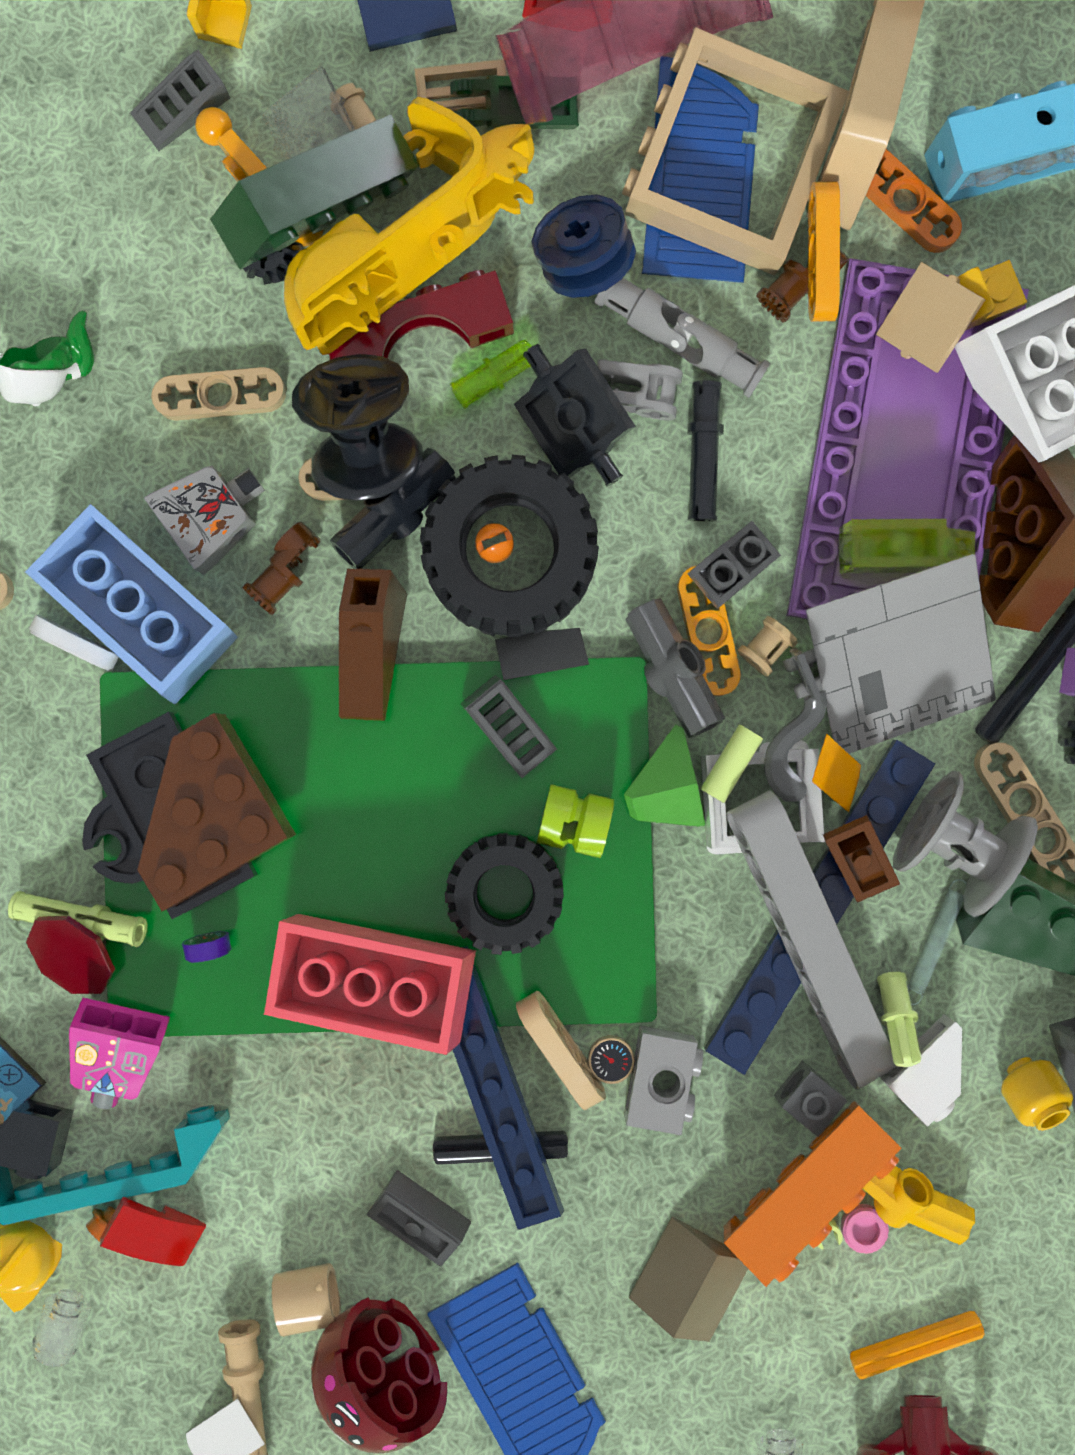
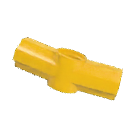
M895 1166L883 1179L879 1180L874 1176L862 1188L874 1198V1207L878 1216L886 1224L894 1228H903L910 1223L961 1245L969 1238L972 1226L975 1224V1208L935 1190L930 1180L916 1169L907 1168L902 1171Z

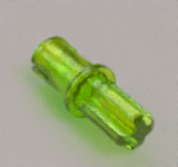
M521 340L490 360L487 357L483 358L482 365L455 382H451L449 384L450 388L463 409L468 408L469 405L496 388L502 391L505 389L504 383L530 368L531 366L523 357V353L528 351L527 349L532 347V345L526 340Z

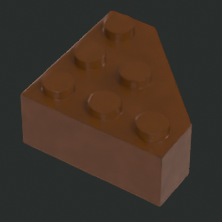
M1013 435L992 466L990 485L997 486L995 511H989L986 515L983 548L990 549L987 575H979L982 604L994 625L1039 633L1075 587V458L1066 449L1045 461L1038 462L1019 439Z
M213 713L175 735L171 740L137 869L161 911L178 905L296 835L226 714Z

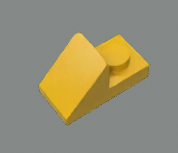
M1010 260L980 271L979 267H974L958 276L960 285L986 299L966 330L1022 308L1027 303Z

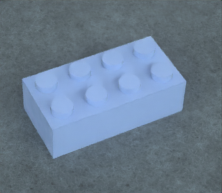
M91 504L25 571L26 574L153 689L173 704H176L238 638L224 622Z

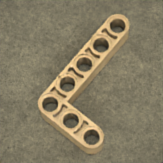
M874 0L873 6L875 7L870 20L867 22L840 126L818 179V182H838L840 228L850 231L890 140L925 0Z

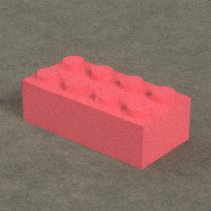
M297 914L279 921L264 1015L447 1055L461 1042L476 950Z

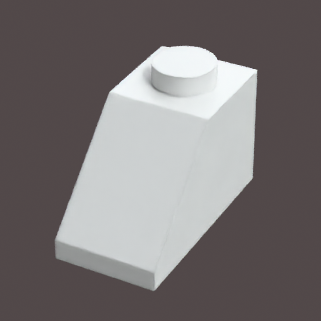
M945 1014L918 1038L922 1057L920 1063L911 1067L898 1066L896 1069L880 1077L927 1127L933 1121L939 1122L947 1117L955 1106L954 1101L961 1095L962 1028Z

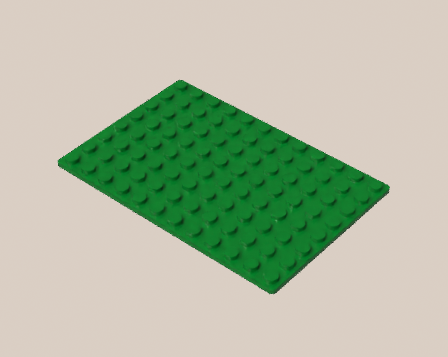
M641 657L588 658L589 665L503 680L500 661L395 664L385 721L341 719L339 717V666L208 669L176 704L161 696L136 672L104 673L100 678L101 747L167 712L174 713L183 731L213 713L226 714L296 833L295 836L251 861L258 875L174 919H171L167 910L161 911L144 881L133 884L114 882L104 876L105 906H108L111 912L133 917L139 916L147 921L146 936L138 947L106 939V950L115 967V971L107 985V1002L170 1017L164 1037L340 1032L264 1015L279 921L302 914L457 947L468 945L469 949L476 950L474 964L497 1027L524 1026L518 1015L516 1003L536 991H539L545 997L563 1025L648 1023L654 1021L657 1016L651 822L637 821L630 817L624 796L625 792L649 761L647 679L644 674L645 660ZM495 675L505 683L557 748L556 751L523 778L517 774L461 706L462 701ZM498 693L482 706L479 712L484 715L503 698ZM511 708L490 724L494 730L515 714ZM521 723L502 740L507 745L527 727ZM533 737L517 750L514 755L520 759L539 743L538 740ZM551 784L576 790L580 799H584L589 793L614 799L612 818L601 858L576 853L572 844H567L562 849L540 844L556 862L561 874L564 893L560 917L557 918L549 935L546 934L540 939L541 943L533 948L531 946L525 947L521 953L512 954V951H502V955L491 954L492 950L484 947L480 950L472 946L473 942L467 937L463 939L457 932L458 927L455 922L451 923L448 916L449 908L448 903H445V892L447 890L446 881L455 861L468 846L485 836H493L498 833L523 835L536 843ZM102 787V799H104L107 795ZM107 834L103 837L104 859L114 861L121 853V843L114 835ZM500 865L491 868L481 877L478 883L477 897L481 907L489 915L499 919H512L522 915L528 909L532 901L533 889L529 878L523 871L514 866ZM226 931L229 933L232 949L228 954L204 962L191 963L185 960L182 947L183 941L210 932Z

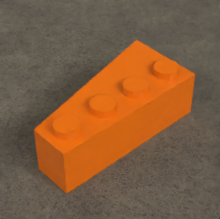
M855 1101L829 1124L819 1137H816L811 1142L809 1148L812 1152L807 1157L800 1154L782 1169V1172L776 1179L779 1185L774 1191L770 1187L763 1188L750 1200V1205L743 1213L746 1218L742 1222L734 1215L724 1225V1244L765 1287L774 1278L779 1283L784 1281L799 1264L795 1257L808 1244L812 1248L817 1247L832 1230L829 1222L841 1210L848 1214L855 1209L866 1195L862 1188L874 1176L879 1180L883 1179L899 1162L896 1154L902 1148Z

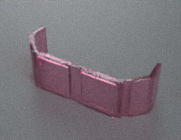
M564 0L517 21L516 24L504 29L495 36L525 124H534L536 122L553 120L550 108L678 49L680 42L684 44L690 43L695 27L714 34L744 23L769 20L773 18V13L769 0Z

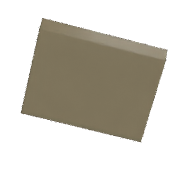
M672 1216L633 1287L629 1299L673 1338L710 1342L748 1268L725 1244Z

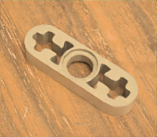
M258 367L166 376L154 385L151 398L156 410L164 417L179 421L272 412L284 403L286 386L277 372L270 368ZM263 379H267L271 386L276 387V391L269 392L268 400L262 401L256 393L244 394L247 403L240 404L242 394L237 384L239 380H243V386L246 389L259 388ZM217 383H226L232 390L230 401L223 406H213L208 401V392ZM198 384L197 397L201 408H195L196 402L193 399L178 401L177 409H172L167 402L163 401V397L171 395V388L176 387L182 395L195 394L192 386Z
M536 991L518 1001L516 1009L524 1027L578 1105L583 1110H587L605 1100L606 1093L601 1081L592 1074L588 1060L545 997L539 991Z

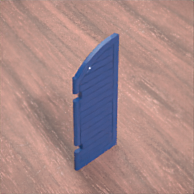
M660 57L657 101L663 85L666 84L673 87L678 73L670 70L674 58ZM696 64L650 183L649 190L748 230L755 145L742 143L743 131L757 132L759 105L752 103L737 87L725 78ZM658 113L655 115V129L661 118V114ZM646 224L642 274L744 283L746 264Z
M518 1262L427 1313L504 1455L589 1454L600 1426L604 1425L606 1421L593 1397L579 1404L574 1393L583 1389L586 1384L544 1308H539L532 1314L526 1308L525 1303L535 1298L536 1294Z

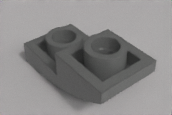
M751 521L694 567L688 575L718 609L780 557L781 554L754 522Z

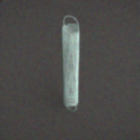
M959 897L960 899H958L960 901L958 906L949 901H946L950 903L947 905L955 908L952 910H954L957 913H959L958 911H960L959 909H961L959 906H961L960 904H962L961 902H963V898ZM940 916V917L946 919V920H943V921L949 923L950 925H953L952 923H954L953 921H955L954 919H956V918L953 917V916H951V917H952V918H950L951 920H949V919H947V918H945V917H943V916ZM932 927L933 929L939 931V932H936V933H938V934L944 936V937H941V938H943L944 940H947L946 938H948V937H947V936H949L948 934H946V933H944V932H942V931H940V930H938V929ZM927 940V944L943 951L942 949L936 947L939 945ZM921 954L922 957H924V958H926V959H928V960H930V961H932V962H934V963L937 964V962H935V961H933V960H931V959H929V958H927V957H925V956H923V955ZM914 969L916 972H918V973H920V974H922V975H924V976H926V977H928V978H931V977H929V976H932V975H930V974H928V973H926V972H924V971H922V970H920V969H918L919 971H917L916 969ZM909 982L911 985H913V986H915V987H917V988H919V989L925 991L924 989H922V988H925V987H923V986H921V985H919V984H917V983H915V982H913L914 984H912L911 982Z

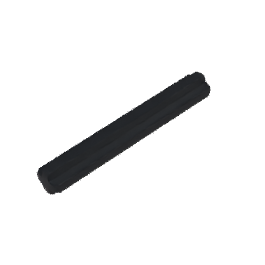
M1075 599L975 728L976 734L984 741L998 743L1066 655L1067 648H1071L1075 643Z

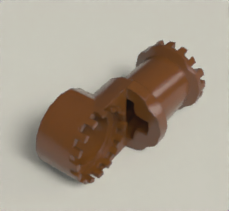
M840 250L841 270L849 260V257ZM791 259L783 265L784 272L768 288L763 287L756 293L758 301L762 303L761 306L763 308L769 306L767 311L770 312L772 309L771 315L775 316L776 320H780L782 323L791 317V309L806 294L808 295V267L805 268L799 262Z
M303 522L296 523L276 543L274 547L275 554L269 559L270 565L252 584L246 582L242 588L250 597H254L253 600L255 602L258 601L265 611L273 615L277 611L275 605L294 586L299 588L304 583L291 571L295 566H299V562H303L299 556L308 546H313L316 549L321 539Z

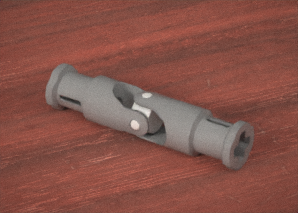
M624 278L608 290L598 293L594 303L599 307L605 305L627 318V325L669 348L672 352L714 378L721 376L744 390L743 395L750 398L771 364L766 360L760 362L737 348L738 342L695 316L683 311L679 306L650 288L642 290ZM668 323H670L671 325L675 326L674 329H673L672 327H670V326L668 325ZM692 336L696 337L702 348L695 349L688 345Z

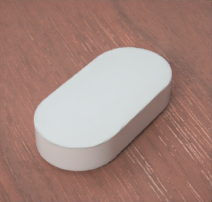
M35 615L29 627L30 633L105 670H113L119 658L112 650L40 615Z

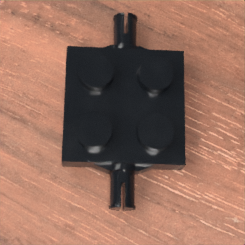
M539 344L527 349L528 351L523 353V357L527 360L537 378L534 380L530 390L515 402L514 406L558 475L561 476L565 473L571 478L585 466L593 464L605 482L606 487L614 484L623 475L608 453L619 439L636 427L587 349L576 350L564 362L552 366Z

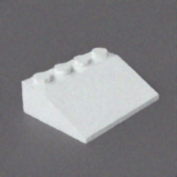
M1074 285L960 341L955 346V350L973 389L1038 462L1045 461L1075 445Z

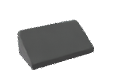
M399 1170L394 1173L366 1214L440 1267L462 1243L472 1222Z

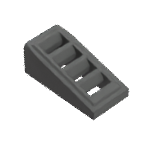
M197 49L156 86L130 114L156 149L160 151L193 127L198 114L203 109L208 107L218 108L229 100L230 96L222 80ZM199 77L207 86L201 92L193 82ZM184 88L193 98L188 105L178 94ZM169 99L180 112L175 118L164 106V103ZM154 110L158 112L167 124L162 131L159 130L149 116Z
M496 675L462 701L461 706L521 778L557 750L505 683ZM499 693L503 699L482 715L479 709ZM511 708L515 714L494 730L490 724ZM523 723L527 728L506 745L502 739ZM535 737L539 743L518 759L514 753Z

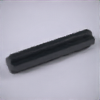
M565 1131L536 1132L546 1159L567 1157L568 1137ZM483 1134L434 1138L433 1159L438 1165L493 1162Z

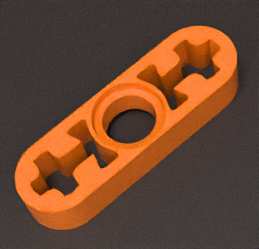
M886 149L880 162L879 175H874L866 197L925 250L932 253H941L948 250L959 238L962 231V222L959 215ZM893 174L897 177V179L891 183L890 187L884 194L880 189L883 187L885 181L888 182L891 175ZM900 189L911 191L917 200L916 208L910 211L899 209L893 200L894 192ZM928 205L931 208V210L927 213L925 217H923L920 223L917 224L914 221V219H916L920 215L922 210L925 208V206ZM943 221L948 226L944 232L946 236L942 234L936 239L930 234L933 229L932 223L937 225Z

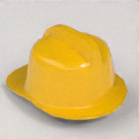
M25 1220L7 1225L0 1224V1298L13 1312L22 1310L35 1298L56 1270L62 1257V1244L54 1240L42 1227L31 1221Z

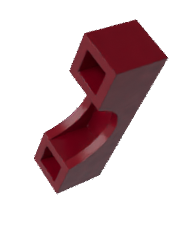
M484 270L471 271L461 276L458 283L443 288L439 284H434L418 290L415 294L416 297L401 302L398 301L381 314L379 323L374 321L367 325L369 331L356 333L333 352L329 353L330 360L356 354L383 356L388 359L392 348L400 338L412 330L428 326L441 327L456 333L470 348L513 335V321L496 270L485 273Z

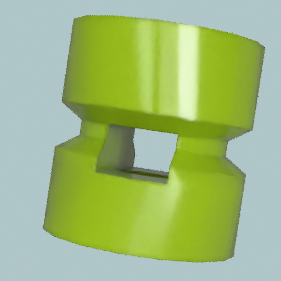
M551 784L537 843L562 849L567 844H572L576 853L601 858L612 818L614 799L590 793L584 799H580L576 790Z

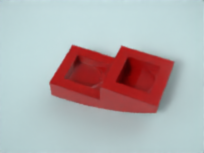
M123 1197L100 1237V1247L148 1262L184 1266L206 1228V1224L167 1206H164L160 1212Z

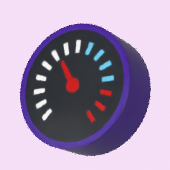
M226 931L205 933L182 942L185 960L191 963L222 957L232 949L229 933Z

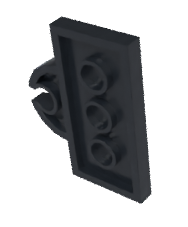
M167 712L86 754L107 797L92 808L84 823L83 848L88 850L98 847L102 838L107 834L118 838L122 848L119 857L114 861L100 860L92 866L99 874L114 882L133 884L143 881L137 869L172 737L183 731L173 712ZM249 862L178 905L167 909L171 919L177 918L258 874L252 862Z

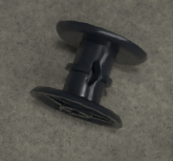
M367 354L337 357L315 366L302 376L292 391V408L300 420L321 432L330 433V436L320 443L311 459V477L320 490L336 498L359 501L380 498L401 489L417 475L424 461L422 444L410 430L388 422V419L402 408L409 395L408 375L398 363L383 356Z

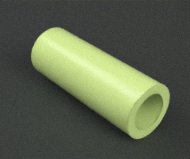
M738 725L700 789L725 803L763 738L744 726Z

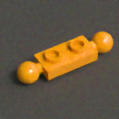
M208 107L198 114L195 128L199 138L208 145L220 146L226 155L221 162L237 181L267 168L232 130L231 119L225 111L217 107ZM324 229L314 234L311 232L295 242L303 244L305 247L310 246L322 237Z

